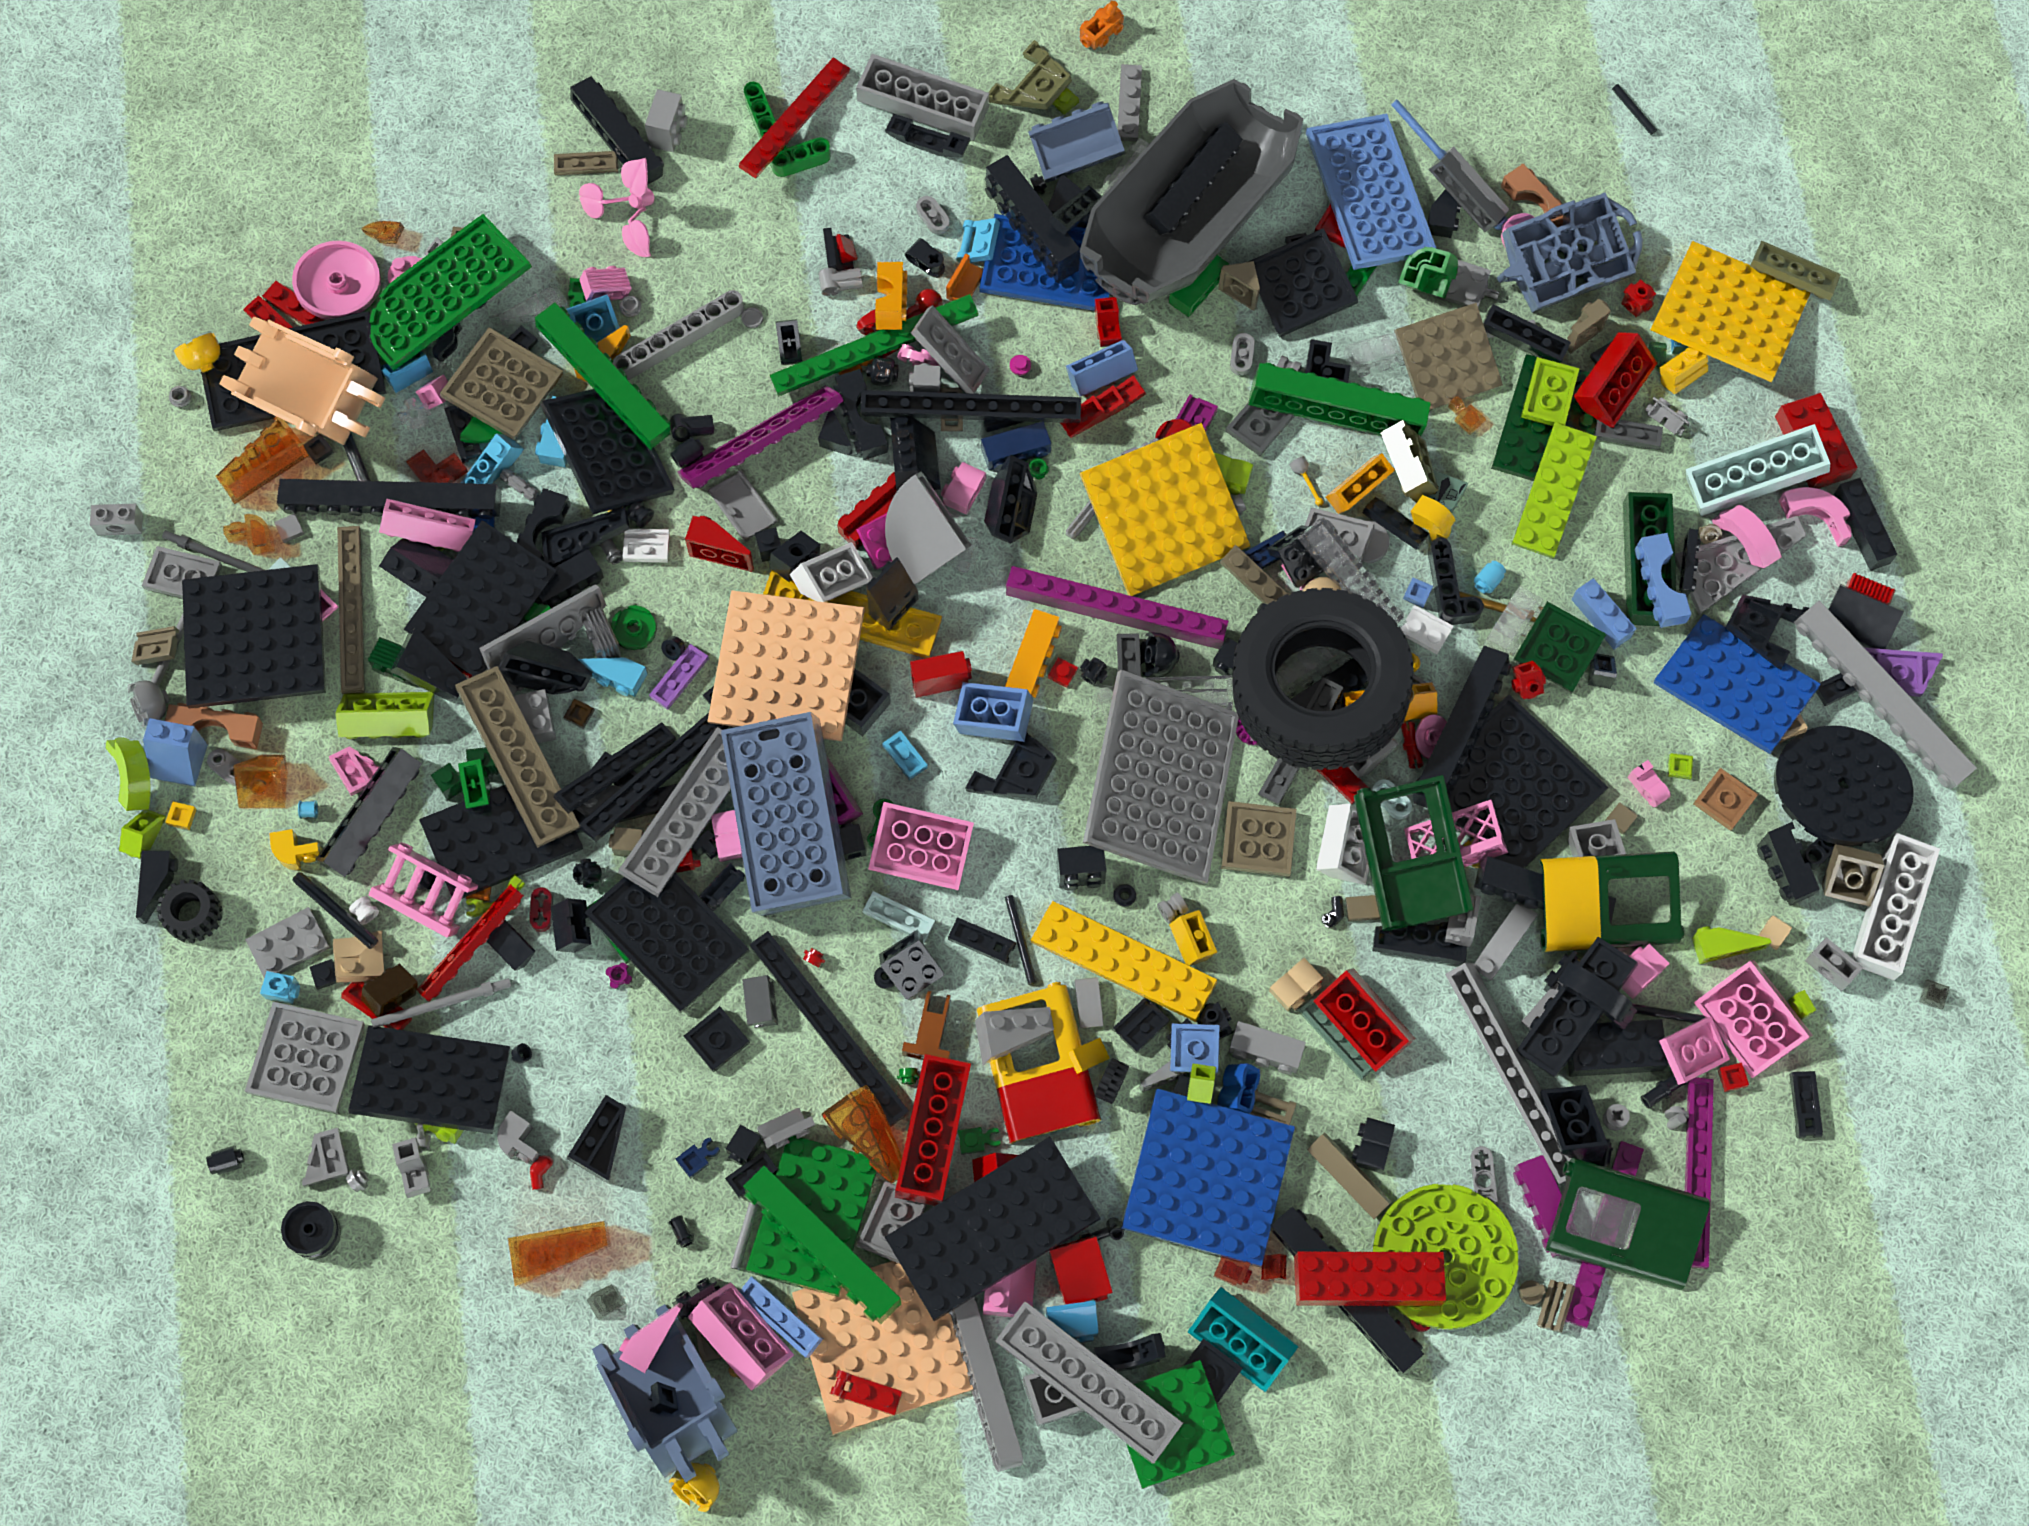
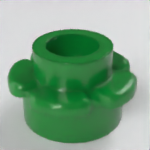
M1037 458L1029 463V471L1033 478L1035 477V479L1040 480L1048 474L1049 467L1044 460Z
M917 1068L899 1069V1076H897V1079L902 1080V1084L905 1085L916 1084V1080L920 1078Z

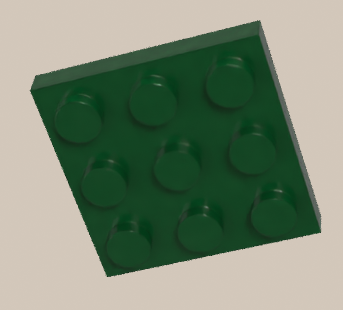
M1547 601L1513 660L1519 664L1534 661L1541 668L1546 679L1573 693L1607 634Z

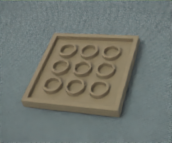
M1477 303L1394 330L1415 396L1431 402L1430 410L1503 385Z
M489 327L442 389L440 397L509 438L516 440L538 410L542 401L546 399L562 377L563 370Z

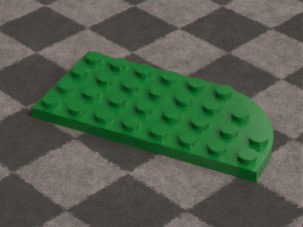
M481 214L398 276L383 290L379 296L380 301L376 308L372 309L369 321L371 324L370 337L375 349L389 367L395 371L532 268V265L484 214Z

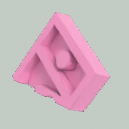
M350 746L329 756L331 764L351 796L363 791L379 768V766L374 764L373 760L366 756H361L358 751Z

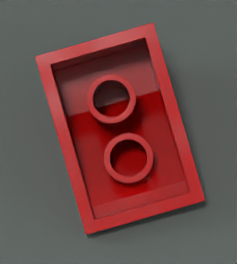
M692 516L685 537L689 557L749 572L754 571L750 550L707 516Z

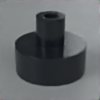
M676 636L668 637L661 645L663 654L670 660H677L685 651L684 641Z

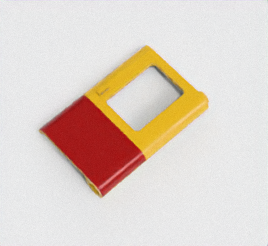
M1054 982L1049 984L1048 988L977 1008L979 1017L986 1011L1007 1010L1044 1000L1051 1011L1053 1032L1060 1059L1057 1062L1021 1072L1015 1071L1011 1053L990 1062L1010 1144L1075 1125L1084 1127L1101 1121L1088 1069L1077 1074L1067 1052L1082 1046L1067 986L1061 985V982Z

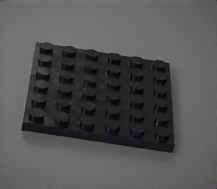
M318 564L182 580L186 706L189 709L326 693L320 567Z
M1509 694L1484 717L1486 718L1485 725L1482 731L1478 730L1476 744L1467 753V763L1458 772V782L1449 791V803L1451 811L1455 812L1492 800L1508 851L1507 854L1494 858L1526 868L1587 810L1608 787ZM1489 808L1481 810L1477 818L1486 821L1490 814ZM1464 816L1460 817L1455 825L1464 828L1469 819ZM1474 821L1468 831L1477 835L1483 825ZM1488 827L1482 837L1490 839L1497 835L1495 830Z

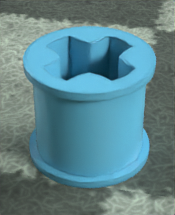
M317 800L299 801L298 815L300 819L318 817Z

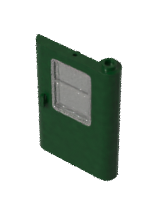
M1576 1158L1566 1161L1563 1167L1566 1184L1545 1250L1682 1290L1687 1283L1710 1208L1709 1199Z

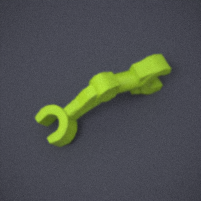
M514 876L508 886L511 884L518 891L525 885L517 876ZM467 899V905H475L476 907L474 911L466 912V915L472 918L481 916L495 901L485 903L483 900Z

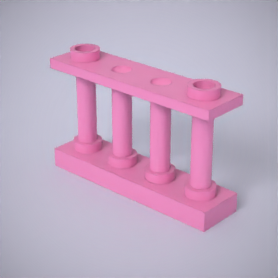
M401 842L391 845L388 850L395 853L397 857L386 882L373 886L368 895L447 938L456 935L460 926L453 923L454 914L464 892L468 893L477 890L478 885L473 883L470 877L463 874L458 875L413 851V847L409 844ZM406 859L417 866L405 894L401 895L394 891V884ZM426 870L437 877L425 904L420 905L414 902L415 899L413 897ZM447 881L456 886V889L445 914L440 916L434 912L433 907L444 882Z

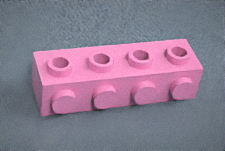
M386 499L379 533L459 552L472 535L476 519Z

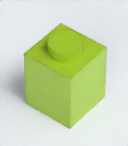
M1192 1063L1187 1096L1188 1101L1211 1104L1216 1067Z

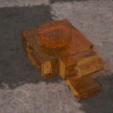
M1458 396L1450 401L1451 404L1448 407L1457 415L1454 421L1469 435L1486 421V418L1471 404L1466 408Z

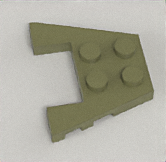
M1034 40L1023 52V56L1036 65L1014 90L996 83L988 92L989 103L1047 110L1072 82L1070 74L1057 61H1054L1049 56V53L1045 49L1043 50L1039 43Z

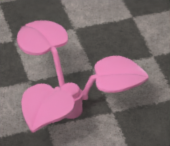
M643 158L628 161L622 167V181L627 188H630V193H632L630 196L603 200V190L594 183L584 184L579 190V196L584 211L591 218H599L603 215V204L629 200L630 205L639 210L628 220L629 225L623 226V241L626 247L634 254L641 257H649L651 254L647 227L640 220H634L641 212L646 211V206L654 203V194L647 188V160Z

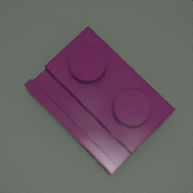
M1189 394L1176 419H1184L1193 426L1202 423L1206 432L1218 411V406L1201 398L1197 399Z

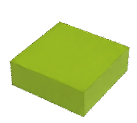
M1670 753L1668 777L1691 779L1693 756Z

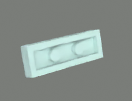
M874 891L863 909V914L907 935L918 929L923 936L924 943L935 924V920Z

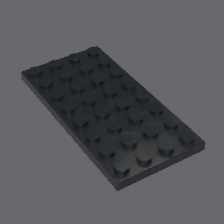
M369 311L288 328L334 350L339 348L354 356L352 364L378 378L372 391L380 395L387 394L379 354L370 337ZM260 335L219 343L220 356L213 363L214 368L203 373L201 372L214 432L279 418L232 395L231 391L219 384L224 375L236 380L239 379L246 362L234 354L238 346L253 351Z
M1049 1136L885 1236V1239L933 1321H936L1101 1220Z

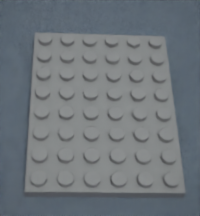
M1118 671L1083 843L1200 884L1208 883L1239 718L1237 712L1127 671Z

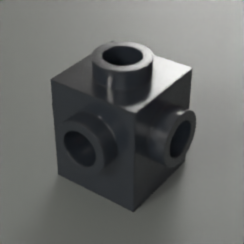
M1219 1002L1206 1004L1199 1016L1200 1020L1196 1021L1197 1024L1220 1025L1219 1040L1232 1034L1233 1031L1228 1023L1232 1018L1227 1008L1222 1009Z

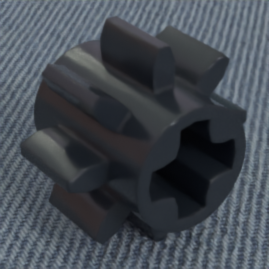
M1093 657L1091 661L1085 659L1080 666V671L1083 672L1081 678L1091 685H1095L1097 681L1102 684L1108 676L1105 670L1107 665L1096 657Z
M591 858L581 859L580 863L576 864L573 869L575 882L578 885H583L584 888L594 887V883H599L602 876L601 867L596 861L591 862Z

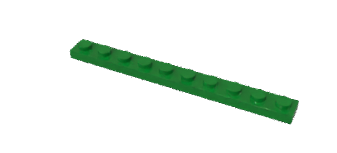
M970 294L936 307V310L951 326L979 316ZM924 313L909 318L907 321H902V330H879L770 374V379L778 397L902 347V344L908 345L917 341L911 332Z

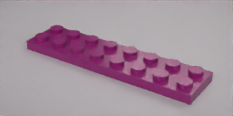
M825 385L682 468L677 473L693 489L703 487L714 476H722L726 473V469L733 465L738 466L745 462V458L750 455L761 453L764 447L780 442L783 436L788 433L797 432L803 424L816 421L822 413L836 409L839 406L838 404L843 402L840 393Z

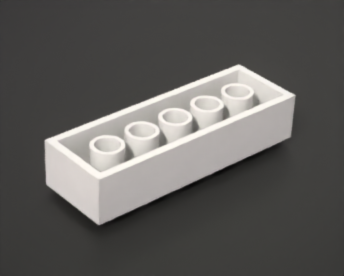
M1895 833L1887 841L1882 857L1885 866L1871 906H1867L1851 957L1864 970L1891 980L1897 979L1903 973L1940 848L1899 833Z

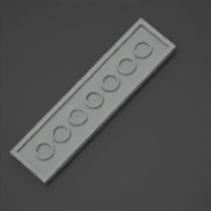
M717 727L618 871L619 874L657 897L731 790L720 728Z
M1026 1301L995 1340L1002 1348L1152 1464L1155 1463L1183 1424Z

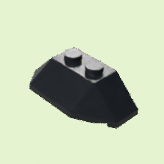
M1012 455L1007 457L992 481L984 519L991 535L1009 544L1030 533L1038 495L1034 479L1029 471V463Z
M525 641L508 650L499 665L500 672L503 673L510 684L536 691L545 689L546 693L552 695L570 693L575 690L577 692L584 691L593 676L592 672L569 651L531 641Z

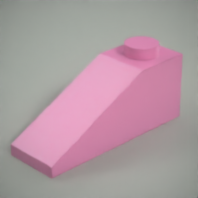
M679 1302L635 1332L630 1339L626 1337L619 1351L623 1352L619 1359L645 1373L682 1309L683 1304Z

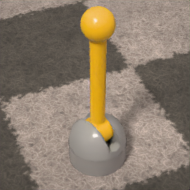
M1305 456L1293 460L1289 464L1295 474L1303 475L1316 499L1315 504L1322 506L1324 500L1318 496L1306 474L1309 464Z

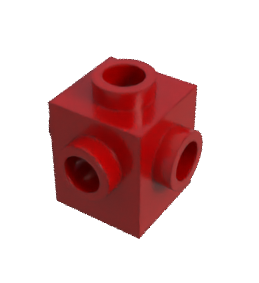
M1641 279L1635 285L1631 283L1623 292L1625 295L1621 304L1636 318L1641 313L1648 312L1654 305L1653 300L1656 293L1649 284H1646Z
M1534 661L1512 666L1514 679L1511 680V685L1515 693L1517 692L1523 699H1533L1537 695L1544 694L1546 678L1541 668Z

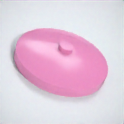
M329 241L316 245L303 254L294 268L292 284L297 300L305 310L317 317L329 320L365 311L374 302L379 293L381 276L375 259L366 249L347 241Z

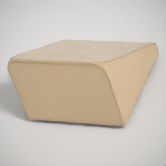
M1771 916L1758 936L1770 938L1772 943L1769 946L1778 950L1792 930V927L1777 917Z

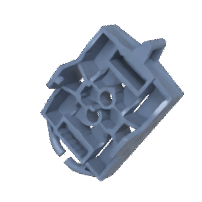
M1606 192L1576 203L1575 200L1550 209L1543 215L1508 227L1502 232L1510 267L1498 275L1497 280L1500 283L1516 281L1531 312L1539 311L1624 280L1635 274V268L1643 245L1641 231L1632 233L1634 245L1628 249L1616 217L1621 216L1626 219L1629 226L1637 224V221L1632 212L1608 198ZM1563 216V226L1557 228L1551 220ZM1594 241H1597L1598 245L1594 246ZM1577 244H1581L1584 247V252L1578 250ZM1557 251L1563 252L1565 258L1560 259ZM1582 277L1586 283L1576 288V279Z

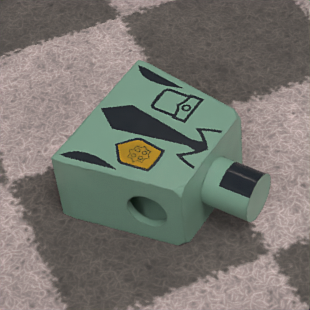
M1433 470L1439 491L1428 497L1438 501L1453 513L1465 494L1468 483Z

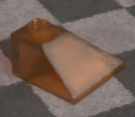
M260 755L233 766L239 808H285L288 775L285 755Z

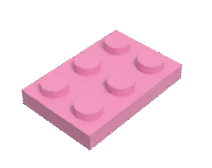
M1711 1016L1659 1040L1678 1085L1730 1060Z

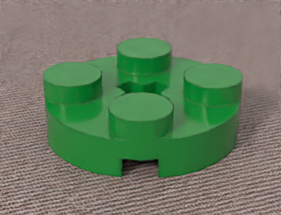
M632 605L623 611H618L611 622V628L618 644L628 650L645 649L656 636L657 626L655 619L650 611L642 606ZM637 623L639 630L631 632L628 627Z

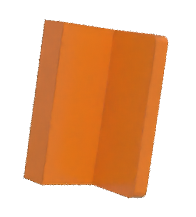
M964 255L946 286V298L951 301L969 294L972 297L981 281L983 269L970 263V255Z

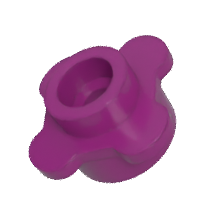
M622 962L619 965L606 969L605 973L610 978L611 988L617 989L619 985L631 983L632 977L627 972L628 966L626 963Z

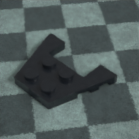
M1742 594L1725 628L1781 670L1790 651L1769 642V639L1780 618L1794 623L1809 608H1792V604L1784 603L1783 606L1772 604L1771 600Z
M1026 732L1024 742L1015 741L1016 743L996 779L974 771L965 789L971 793L1037 799L1057 759L1039 741Z

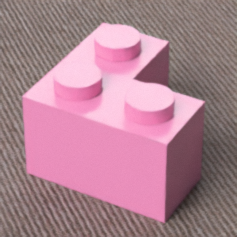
M1650 944L1644 949L1640 946L1631 956L1629 955L1630 958L1638 962V966L1622 986V989L1632 999L1670 964Z

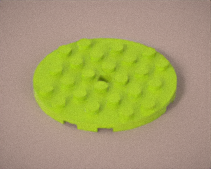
M1455 1184L1422 1186L1406 1193L1394 1202L1383 1216L1377 1228L1373 1242V1252H1440L1441 1250H1448L1452 1255L1450 1262H1444L1446 1302L1442 1306L1394 1307L1404 1316L1418 1324L1444 1330L1460 1329L1475 1325L1497 1311L1510 1294L1518 1272V1245L1516 1237L1502 1211L1488 1198H1484L1472 1191V1189Z

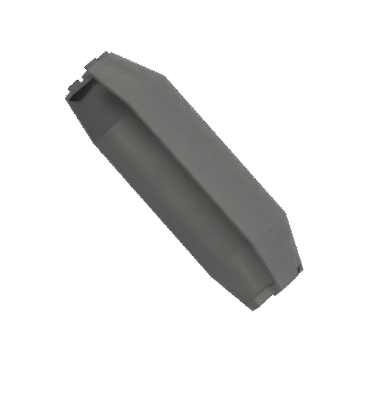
M1235 79L1190 99L1092 208L1080 249V256L1087 271L1092 270L1095 276H1097L1095 281L1108 293L1132 305L1140 303L1144 305L1190 286L1291 171L1304 118L1288 109L1284 110V120L1279 116L1269 113L1262 106L1252 103L1251 88L1247 84ZM1227 122L1243 139L1239 145L1240 150L1233 157L1230 156L1228 158V164L1221 172L1215 174V181L1209 187L1203 189V196L1197 202L1191 204V211L1184 218L1181 217L1178 220V227L1172 233L1167 232L1160 235L1143 218L1144 215L1215 127Z

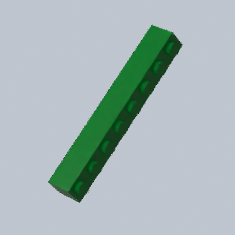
M554 302L535 317L536 328L650 450L670 435L671 423L668 418L663 414L660 415L656 411L653 402L650 399L646 400L641 395L642 392L639 387L627 380L625 372L621 368L617 369L612 364L611 357L607 353L603 354L598 349L597 342L592 337L588 338L584 334L582 326L578 322L574 323L569 318L570 314L563 306L560 308Z
M765 1166L743 1185L746 1192L745 1198L753 1206L758 1204L763 1209L761 1211L763 1216L769 1222L774 1220L779 1225L778 1230L787 1239L791 1236L797 1242L795 1247L803 1255L808 1253L813 1258L811 1261L813 1265L821 1272L825 1270L830 1275L829 1280L838 1289L842 1286L848 1292L846 1297L854 1305L859 1303L865 1309L863 1313L870 1321L874 1322L876 1320L881 1325L901 1305V1298Z

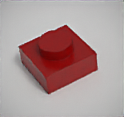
M1058 657L1048 674V679L1068 688L1078 671V667Z
M1742 1062L1721 1067L1717 1070L1724 1092L1749 1086Z

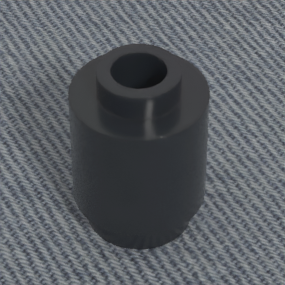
M691 437L676 446L670 455L679 468L682 466L686 467L703 456L702 451L704 447L698 439L694 440Z
M235 1145L212 1152L210 1156L206 1157L207 1165L212 1175L216 1173L221 1175L242 1168L241 1163L245 1162L241 1148L237 1149Z

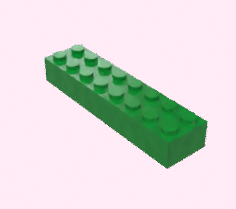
M1259 363L1252 381L1248 405L1285 414H1293L1294 416L1382 436L1381 432L1403 420L1419 436H1422L1427 426L1431 402L1418 397H1406L1401 393L1384 392L1379 388L1363 387L1358 383L1341 382L1336 378H1324L1315 373H1302L1293 368L1276 367L1272 363Z

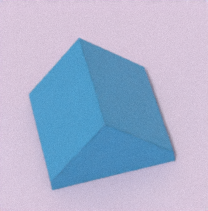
M608 294L567 309L570 314L569 318L574 323L578 322L584 329V334L588 338L592 337L597 343L620 328Z
M422 351L395 371L387 363L381 366L384 377L395 393L433 372L426 354Z

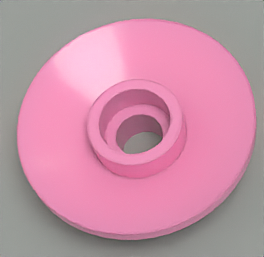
M1439 715L1424 717L1416 729L1417 748L1427 759L1430 758L1447 723Z

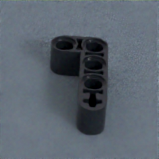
M1442 537L1434 539L1428 552L1439 618L1451 625L1476 622L1479 620L1484 609L1483 601L1474 596L1460 598L1451 544ZM1438 569H1445L1448 573L1442 574ZM1442 589H1448L1451 594L1443 593ZM1473 607L1477 612L1472 613L1467 608ZM1450 609L1455 614L1449 615L1446 613L1445 610Z

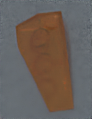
M867 1085L850 1092L821 1114L834 1134L840 1139L844 1137L853 1145V1151L857 1154L861 1152L870 1160V1165L891 1184L898 1180L902 1155L881 1104Z

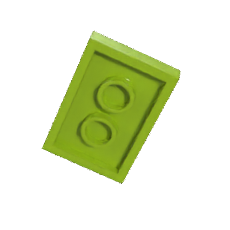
M1537 357L1521 418L1551 426L1555 422L1565 425L1580 368Z

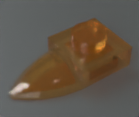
M377 221L362 227V231L367 236L375 238L378 243L397 244L405 227L401 222Z

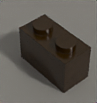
M399 963L393 968H387L376 979L367 981L362 987L361 1001L377 1017L384 1016L416 995L418 981Z

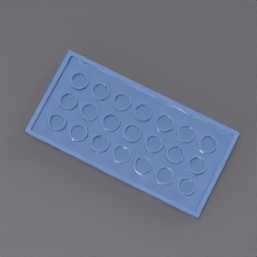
M1387 114L1307 128L1306 135L1353 270L1407 260L1409 255L1414 254L1419 249L1424 247L1436 248Z

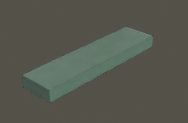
M1314 995L1298 1009V1012L1356 1076L1362 1080L1373 1069L1315 1004L1314 1000L1317 996Z

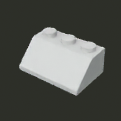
M852 542L801 563L790 574L800 593L818 602H827L868 584L873 578Z
M1352 804L1329 805L1316 870L1331 878L1366 885L1369 865L1356 807Z

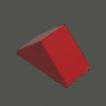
M992 1153L972 1159L974 1182L1018 1155Z

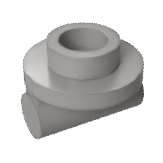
M1673 1106L1665 1111V1117L1669 1119L1667 1122L1668 1129H1676L1689 1118V1113L1683 1107Z

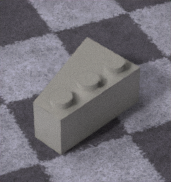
M1050 1007L986 1011L975 1020L983 1065L1040 1041L1054 1030Z

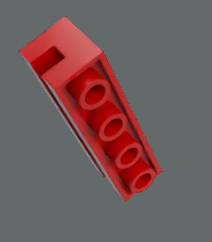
M895 472L889 475L881 487H875L867 499L860 500L852 512L844 514L839 519L837 524L838 533L848 543L852 542L856 550L863 545L856 529L888 512L890 503L896 494Z

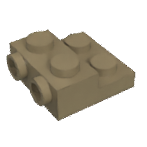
M1598 299L1594 303H1587L1582 308L1581 316L1571 327L1572 332L1567 337V340L1571 342L1567 350L1570 354L1603 330L1611 312L1605 301Z

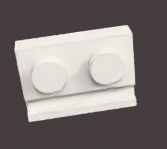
M629 529L625 531L623 561L668 563L669 530Z
M1414 605L1401 630L1407 639L1438 655L1454 626Z

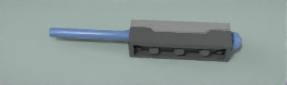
M1396 99L1391 104L1392 107L1438 158L1429 168V171L1484 232L1492 227L1502 230V225L1508 220L1505 215L1510 209L1454 146L1448 151L1441 149L1399 100Z

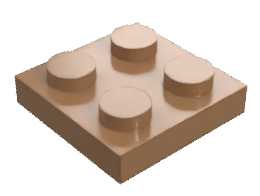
M1720 768L1693 805L1731 831L1758 794Z

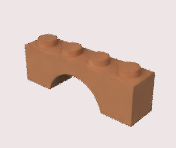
M1521 164L1503 178L1501 188L1513 201H1532L1539 205L1544 213L1556 206L1562 205V202L1555 198L1549 192L1548 187L1536 178L1535 173L1524 164ZM1563 216L1551 220L1557 228L1563 226Z
M178 703L177 705L169 704L165 718L167 722L194 726L197 731L208 726L222 727L228 731L229 739L235 746L253 749L258 747L263 727L260 718L251 712L237 714L228 709L214 711L210 707L189 709L184 703Z

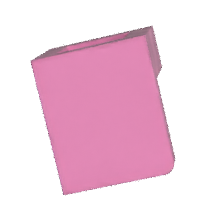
M444 374L427 382L416 391L426 410L446 401L440 397V392L448 383Z

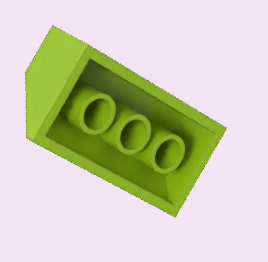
M432 692L343 694L335 712L338 737H346L347 739L369 737L376 739L381 736H391L392 738L414 736L422 738L430 735L433 728L434 694Z

